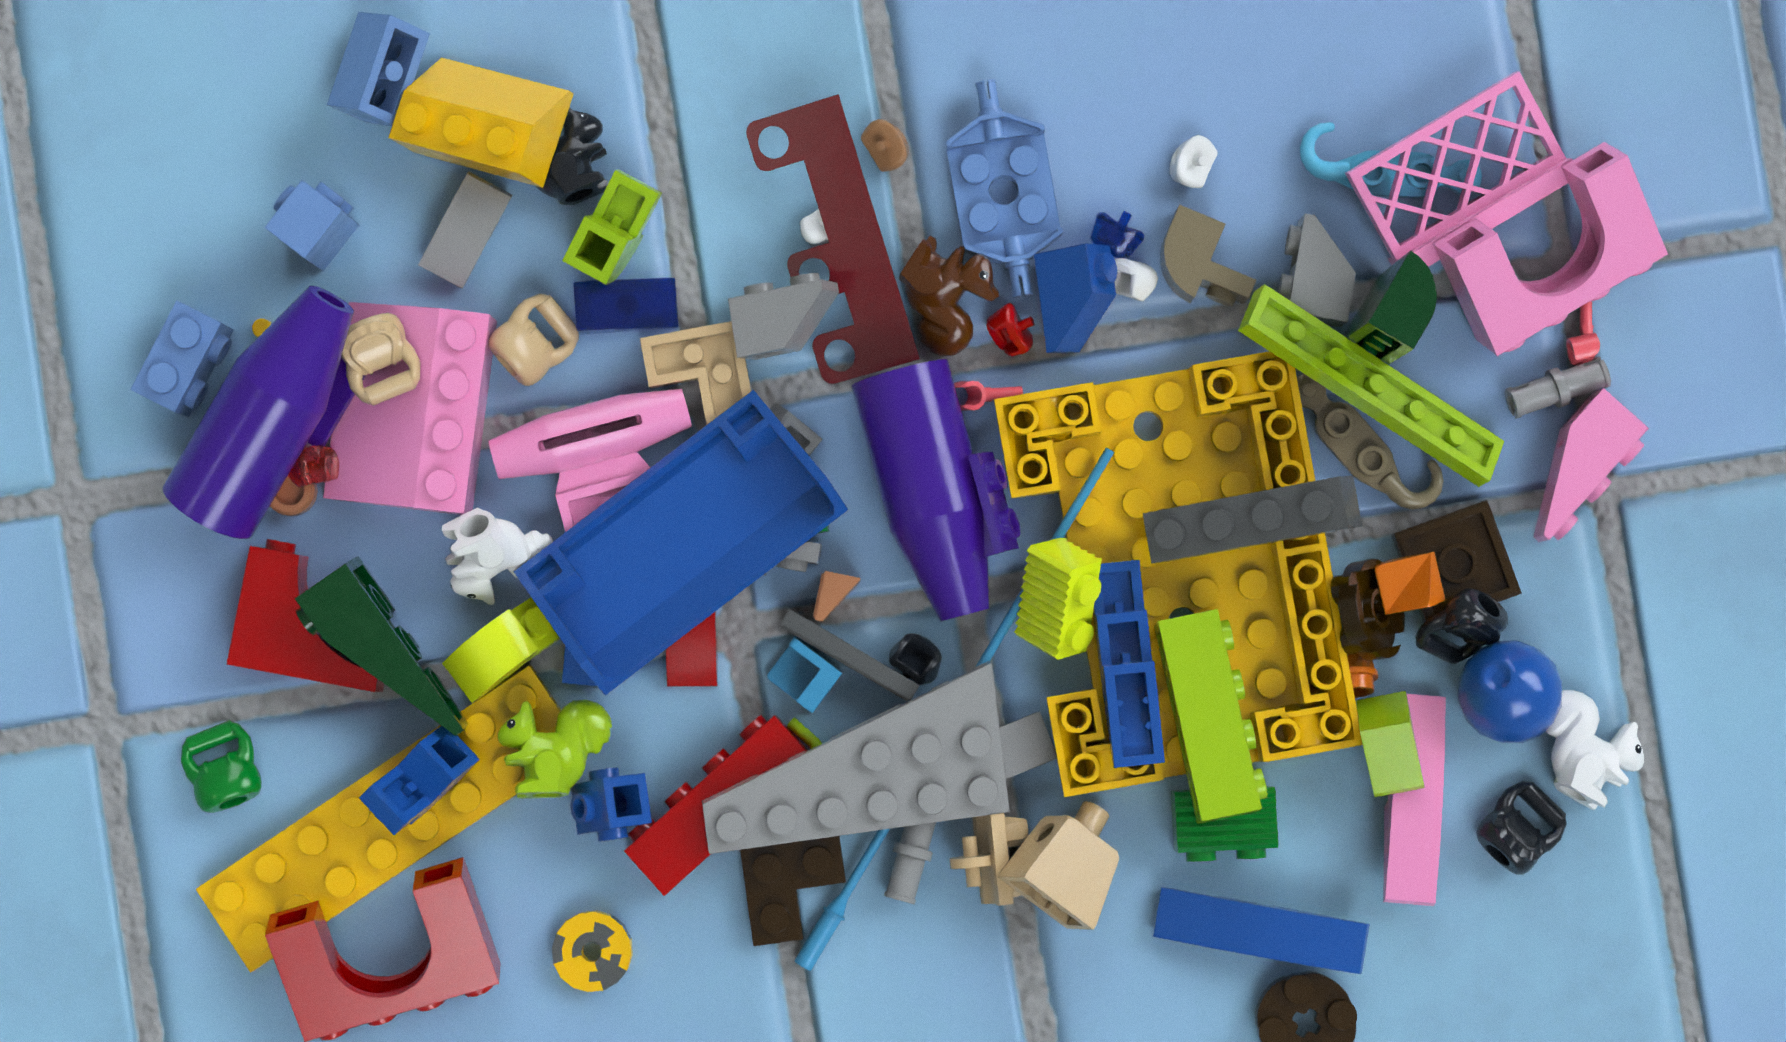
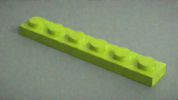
M1264 284L1254 291L1238 329L1239 332L1476 486L1480 487L1491 480L1504 440Z

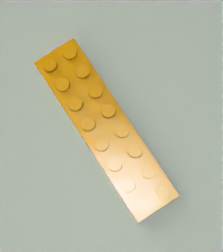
M532 665L527 666L461 711L469 724L458 736L480 760L449 792L413 824H408L397 834L393 835L359 797L372 784L394 769L420 741L441 725L196 888V891L250 973L273 959L265 937L271 914L319 901L327 923L517 795L515 792L516 785L525 780L524 768L506 765L505 756L519 750L505 747L499 743L497 737L500 728L506 721L519 713L522 703L528 701L532 707L537 732H555L557 717L561 711V708Z

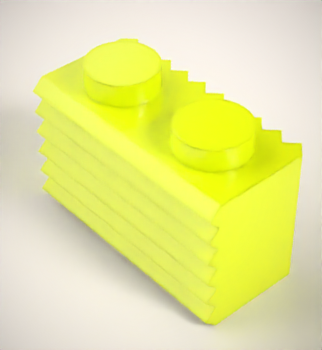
M1056 538L1033 544L1026 550L1029 553L1025 559L1028 564L1024 568L1026 574L1022 577L1025 582L1021 586L1023 592L1020 594V598L1022 600L1018 604L1021 609L1017 613L1019 619L1015 624L1018 627L1014 631L1018 637L1057 660L1087 651V646L1092 641L1094 629L1091 625L1094 603L1101 592L1099 573L1102 558L1094 557L1095 554L1087 553V550L1080 549V546H1074V542H1067L1066 538Z

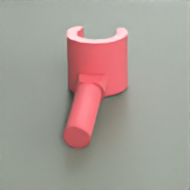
M1592 301L1580 307L1579 330L1581 335L1567 338L1566 340L1567 354L1572 365L1592 361L1600 349L1599 338L1595 332L1593 333Z
M958 381L954 383L955 388L963 387L968 394L966 403L960 405L961 411L978 410L985 402L1023 394L1022 386L991 388L984 387L978 381Z

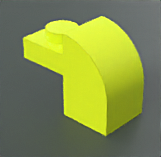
M530 597L514 609H508L460 645L442 664L471 703H473L506 681L523 664L559 641L560 637Z

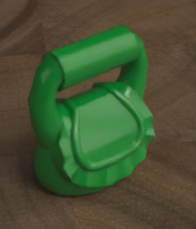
M228 720L186 737L182 745L181 765L186 777L194 786L195 800L202 811L207 813L223 811L247 802L260 793L262 781L261 775L254 764V748L251 737L240 724ZM236 738L238 739L237 751H229L226 755L209 762L204 761L199 766L193 759L194 755Z

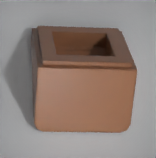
M829 571L822 573L813 613L815 621L824 622L860 583L861 578Z

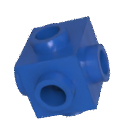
M618 767L589 771L590 781L577 783L571 787L572 799L570 808L576 822L577 835L597 832L598 842L628 837V827L652 823L645 773L620 776Z

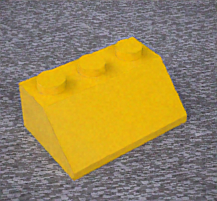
M441 57L403 91L388 138L420 155L543 188L574 93L569 90Z

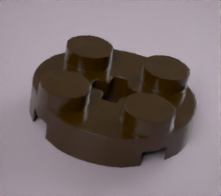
M1378 559L1352 562L1347 565L1342 575L1334 576L1331 581V594L1335 603L1339 605L1343 626L1340 632L1342 648L1348 655L1358 654L1366 661L1394 657L1401 646H1393L1395 633L1404 632L1405 628L1404 612L1385 615L1375 574V566L1382 563Z
M1305 971L1292 973L1286 977L1282 976L1269 984L1258 1000L1255 1009V1025L1260 1042H1354L1357 1011L1346 991L1338 983L1323 974ZM1309 1008L1315 1010L1314 1020L1319 1024L1314 1033L1307 1031L1303 1036L1296 1034L1298 1025L1292 1020L1296 1012L1306 1014Z

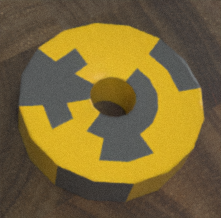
M598 910L581 912L568 919L556 933L552 945L553 965L560 978L572 988L585 992L603 991L618 983L629 969L633 956L632 938L625 925L613 915ZM588 942H594L600 946L601 956L599 959L590 960L585 956L584 946Z

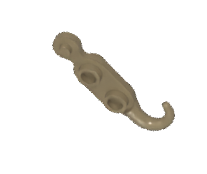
M1302 374L1297 377L1302 407L1314 412L1317 435L1355 479L1386 494L1393 502L1403 508L1421 509L1436 501L1442 492L1444 479L1442 470L1435 460L1431 459L1427 462L1431 472L1429 487L1422 492L1409 491L1401 482L1393 454L1389 447L1361 415L1349 404L1329 400L1326 395V388L1307 375Z

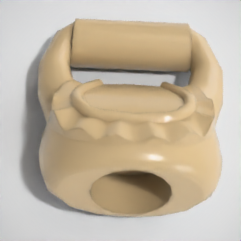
M537 294L523 300L514 309L509 320L492 333L489 339V348L502 366L519 383L524 386H530L540 381L549 368L560 364L573 353L579 340V328L551 295ZM534 307L565 342L562 346L554 349L552 342L548 341L536 327V323L528 318Z
M382 313L350 325L341 357L346 363V377L350 389L363 403L374 406L416 388L420 381V359L413 346L406 340L403 324L396 315ZM401 360L405 361L409 367V370L365 388L363 386V375H372L374 371L391 364L396 365Z

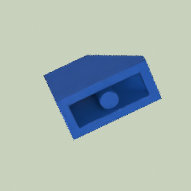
M1085 243L1034 254L1047 353L1073 354L1080 352L1115 298L1117 265L1114 257L1111 255L1110 246Z

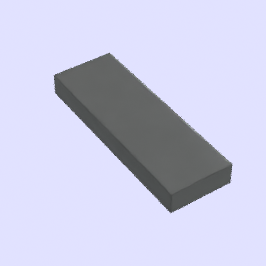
M791 609L788 610L781 622L783 629L905 701H908V699L911 701L920 686Z

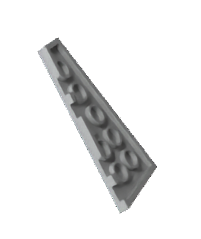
M987 661L973 668L974 670L950 682L946 681L909 702L899 704L831 737L829 741L788 758V761L759 775L751 776L702 800L709 854L1010 812L992 663Z

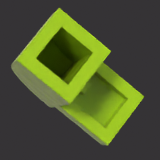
M619 169L615 170L593 214L584 216L562 261L605 285L614 282L625 269L644 236L642 232L662 192Z

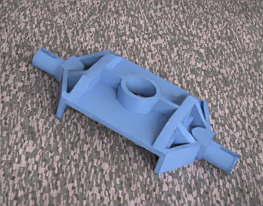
M983 80L975 83L980 106L978 117L946 141V151L960 232L965 253L972 256L983 254L989 261L1004 265L1005 270L1009 272L1012 298H1021L1019 278H1021L1024 297L1033 295L1028 271L1029 261L1034 258V254L1040 253L1060 238L1063 234V229L1060 227L1044 136V125L1003 112L999 105L996 80H987L989 99H987ZM1005 178L1016 185L1018 194L1012 203L1001 205L990 197L989 188L997 179Z

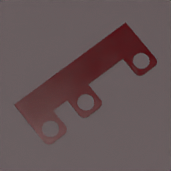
M839 94L751 122L747 127L746 135L755 164L760 170L771 171L804 160L829 243L796 252L788 258L787 267L790 277L799 275V269L807 259L817 258L822 260L829 269V281L838 283V294L845 292L854 325L820 334L813 340L812 347L823 380L830 384H836L919 360V354ZM769 126H777L783 129L789 140L786 153L775 159L766 157L760 151L758 145L760 133ZM834 340H844L854 350V363L846 371H835L825 361V349Z

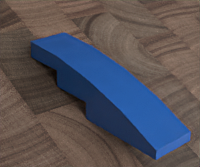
M1140 561L1102 563L1099 573L1101 592L1094 603L1093 618L1113 768L1165 763L1155 663L1151 655L1147 610L1144 608Z
M1161 887L1153 937L1273 960L1362 974L1370 924L1274 905H1263L1227 897L1210 896Z

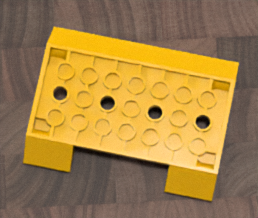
M1268 351L1193 364L1189 369L1097 385L1090 382L994 399L1011 499L1058 493L1062 519H1064L1105 448L1115 452L1065 536L1067 542H1074V546H1080V549L1087 550V553L1095 554L1094 557L1102 558L1101 564L1131 560L1140 561L1144 608L1147 610L1151 655L1155 663L1165 763L1113 768L1094 618L1092 615L1091 625L1094 629V635L1086 651L1092 689L1046 697L1064 797L1161 781L1166 777L1186 774L1154 628L1158 621L1169 619L1170 614L1177 608H1187L1193 614L1218 609L1220 621L1228 619L1234 639V649L1227 650L1231 670L1239 669L1243 679L1245 699H1240L1238 702L1242 720L1250 718L1255 733L1256 748L1249 750L1252 762H1270L1363 745L1348 657L1340 641L1342 624L1339 607L1331 594L1333 574L1325 533L1161 563H1151L1143 513L1316 481L1295 367ZM1151 413L1160 420L1161 433L1158 438L1145 441L1135 434L1133 424L1138 415Z

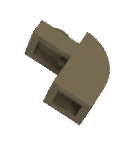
M1179 205L1168 227L1160 250V265L1165 281L1176 295L1189 303L1195 298L1199 286L1208 289L1206 297L1215 302L1230 307L1234 306L1235 301L1244 304L1251 295L1256 279L1210 261L1226 224Z

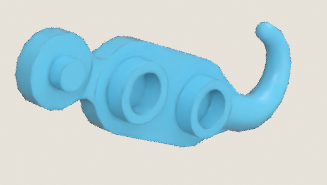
M1327 122L1311 127L1303 136L1300 145V157L1306 170L1316 178L1335 181L1354 190L1345 173L1381 151H1364L1337 162L1323 161L1315 153V142L1322 134L1334 131L1335 125L1332 122ZM1411 152L1406 168L1431 174L1435 158L1430 154ZM1401 154L1387 162L1398 165ZM1459 160L1451 166H1442L1440 177L1464 183L1470 160ZM1479 166L1473 186L1477 187L1480 186L1482 181V172ZM1377 167L1362 176L1373 196L1389 197L1396 171ZM1404 174L1398 197H1425L1429 180ZM1441 183L1437 184L1436 190L1444 186L1454 193L1461 195L1462 189Z

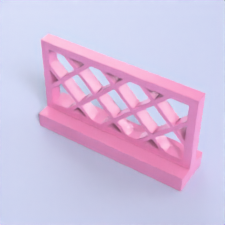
M1516 71L1347 171L1345 175L1391 256L1388 258L1390 264L1393 265L1411 250L1429 267L1440 260L1433 243L1476 218L1493 229L1568 184L1562 166L1573 159L1565 157L1520 71ZM1510 88H1513L1521 103L1516 123L1492 117L1497 96ZM1485 104L1483 114L1473 112V110ZM1463 116L1481 120L1474 148L1449 142L1454 122ZM1527 116L1534 128L1525 126ZM1490 123L1514 129L1506 157L1482 151ZM1443 129L1441 139L1429 137ZM1523 132L1539 136L1548 155L1533 164L1515 160ZM1421 141L1438 146L1431 174L1406 168L1412 147ZM1447 148L1471 155L1464 183L1440 177ZM1401 154L1398 165L1387 162ZM1480 157L1504 164L1499 184L1490 190L1473 186ZM1514 166L1523 169L1511 177ZM1377 167L1396 171L1389 198L1384 199L1373 196L1362 176ZM1404 174L1429 180L1422 208L1397 202ZM1438 183L1462 189L1457 209L1448 215L1430 211ZM1471 192L1482 194L1468 202ZM1376 203L1387 205L1384 216ZM1395 208L1420 214L1414 235L1401 243L1397 242L1390 229ZM1428 217L1439 219L1426 227Z

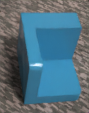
M794 637L767 677L772 683L794 698L797 703L809 712L814 713L843 673Z

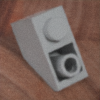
M1305 213L1298 221V226L1290 225L1285 244V255L1292 256L1289 275H1281L1277 292L1325 324L1342 327L1348 322L1356 272L1317 217Z
M808 273L791 277V286L774 289L773 283L753 284L743 288V296L728 298L737 358L757 360L801 351L839 293L838 283L820 279L819 273Z

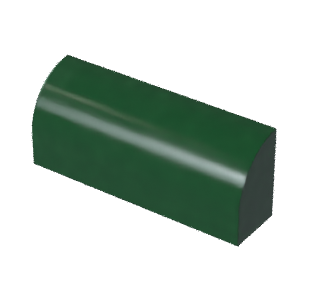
M1410 250L1379 275L1343 336L1388 365L1412 351L1428 326L1436 307V285L1426 263Z

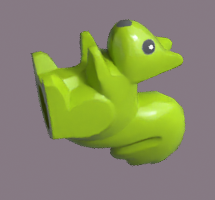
M586 699L573 700L565 705L558 714L555 732H537L530 703L528 701L522 703L519 713L503 724L497 737L499 743L503 746L519 750L504 758L507 766L524 768L525 780L518 783L515 787L517 798H560L569 795L570 788L583 775L588 753H600L603 744L609 742L612 722L610 715L602 705Z

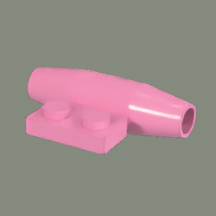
M682 389L621 394L543 415L489 440L488 443L499 479L560 473L555 496L565 532H567L651 468L637 452L691 428L692 424Z

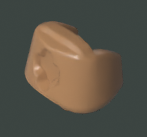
M883 119L874 120L868 124L861 135L862 143L869 151L880 171L886 172L898 169L907 160L909 155L908 142L901 130L892 123Z

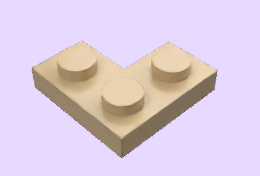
M731 321L640 338L649 388L698 380L706 425L751 392L746 359L737 358Z

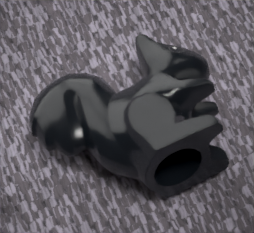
M569 107L563 125L564 135L559 137L543 188L536 186L542 193L556 198L562 205H575L603 193L608 185V181L604 179L603 174L599 171H593L591 166L593 161L607 155V151L601 143H593L601 136L603 125L595 116L574 111Z

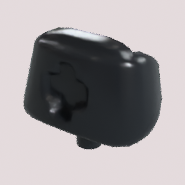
M909 633L892 647L889 653V663L901 670L906 678H911L919 685L931 683L936 679L942 656L939 649L930 640L921 635Z

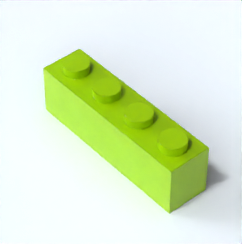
M1218 609L1158 621L1154 628L1197 824L1261 810L1260 800L1267 798V788L1261 768L1253 770L1249 750L1256 748V739L1250 718L1242 720L1238 700L1245 699V689L1240 670H1231L1227 650L1234 649V639L1228 619L1220 621Z

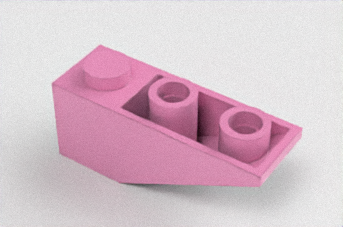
M1604 388L1593 392L1559 430L1533 536L1538 542L1550 540L1552 537H1555L1557 540L1564 537L1578 521V517L1573 514L1585 500L1593 503L1611 484V480L1606 477L1618 462L1626 466L1644 447V443L1639 439L1649 428Z

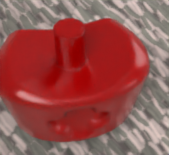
M1012 303L1005 304L987 318L986 326L995 344L1001 350H1004L1006 355L1013 357L1025 354L1033 346V336L1028 328L1035 325L1034 320L1031 316L1021 320Z

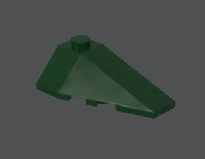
M359 556L345 563L295 598L300 605V608L296 610V614L310 634L315 635L319 632L327 643L453 735L457 736L465 730L469 723L433 669L430 667L422 669L417 661L422 659L418 649L420 647L413 636L407 633L400 625L396 628L394 627L390 619L393 617L392 612L395 611V608Z

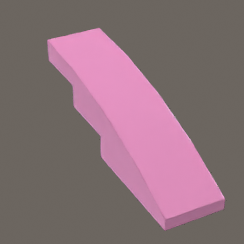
M1407 694L1425 788L1388 795V801L1384 807L1383 902L1434 906L1436 903L1443 808L1446 697Z

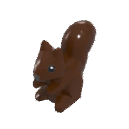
M930 235L927 240L923 239L901 271L899 280L904 284L906 297L911 308L922 317L916 327L921 334L920 341L933 354L938 356H954L964 350L973 337L971 318L958 304L965 291H968L987 301H994L999 297V291L993 285L992 265L985 255H974L963 265L965 250L964 246H960L951 253L949 258H943L936 253V238Z

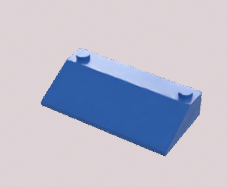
M752 390L520 566L514 573L579 666L602 693L607 695L840 517L848 508L826 475L758 394Z

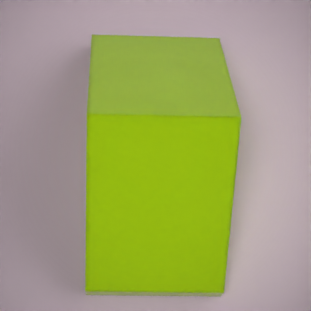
M1406 691L1356 700L1359 730L1374 796L1380 797L1425 788Z

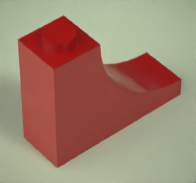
M266 539L265 548L250 546L227 665L370 692H383L384 683L327 643L319 632L315 635L310 634L299 620L296 610L300 608V605L295 598L308 590L307 567L309 557L295 554L296 544Z

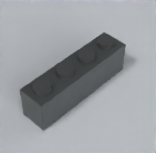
M1338 476L1143 513L1151 563L1175 561L1362 526L1353 476Z

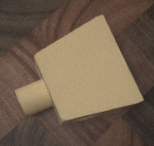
M1084 801L1075 818L1068 815L1045 816L1004 866L998 878L1065 928L1094 930L1119 862L1118 851L1099 837L1109 818L1108 812L1092 802Z

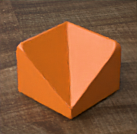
M1434 551L1390 559L1375 566V574L1385 615L1428 608L1445 601Z

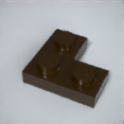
M840 836L740 850L753 946L803 940L797 889L846 883Z

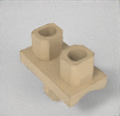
M1004 813L972 817L974 836L962 837L964 856L949 858L950 869H965L967 887L979 886L981 904H996L998 906L1014 904L1013 897L1021 896V894L998 878V876L1009 861L1008 847L1021 846L1029 836L1027 820L1025 818L1005 817Z

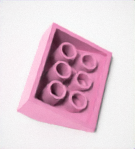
M349 302V305L354 310L350 325L382 313L394 314L400 319L404 327L406 340L413 346L420 359V381L415 389L374 406L363 403L356 395L353 397L331 435L323 498L463 515L473 510L493 353L489 348V339L496 330L497 320L490 314ZM401 360L396 365L391 364L374 371L372 375H366L363 380V386L365 388L409 370V367L405 361Z

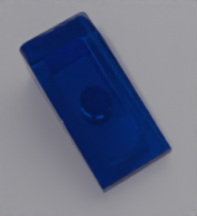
M675 278L620 279L607 285L598 280L573 283L576 328L580 335L679 328Z

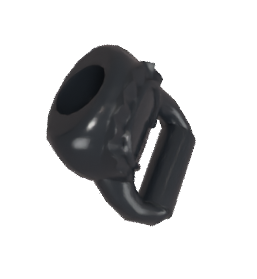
M1466 588L1459 591L1447 603L1444 610L1421 624L1415 635L1416 646L1450 664H1456L1474 655L1484 645L1498 642L1500 633L1508 625V614L1501 604L1488 594L1477 589ZM1442 629L1446 633L1450 632L1462 638L1466 644L1458 646L1433 633Z
M1521 781L1507 788L1498 799L1494 811L1481 821L1476 831L1477 839L1482 847L1500 865L1516 875H1523L1534 867L1543 854L1550 851L1561 840L1567 825L1566 813L1534 782ZM1517 796L1525 801L1553 828L1551 832L1542 835L1540 829L1535 828L1521 815L1520 810L1515 809L1514 801Z

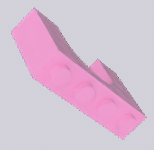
M1603 142L1562 166L1581 213L1582 232L1573 256L1554 274L1535 281L1518 280L1497 232L1476 218L1433 243L1476 340L1496 356L1519 348L1530 336L1545 327L1561 323L1572 311L1587 302L1603 298L1612 287L1631 276H1637L1648 271L1654 262L1668 255L1628 155L1608 143Z

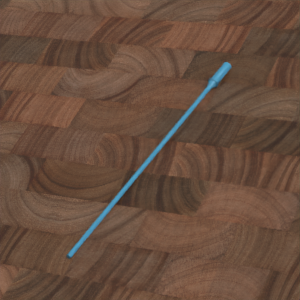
M1105 448L1052 539L1064 538L1115 452ZM1023 589L1019 592L975 667L992 659L1016 619L1018 611L1021 609L1018 604L1022 600L1020 594L1023 592ZM890 829L877 830L841 893L828 906H823L824 911L794 960L801 967L809 971L813 969L841 920H845L844 913L847 901Z

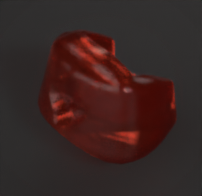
M309 446L303 449L288 477L299 488L336 480L339 476L338 455L335 450L328 446Z

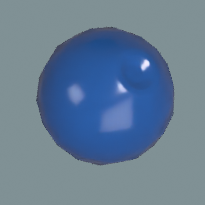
M1517 640L1498 641L1480 648L1466 662L1459 677L1458 699L1466 721L1480 735L1504 744L1524 743L1541 736L1554 723L1562 707L1563 688L1555 663L1540 649Z

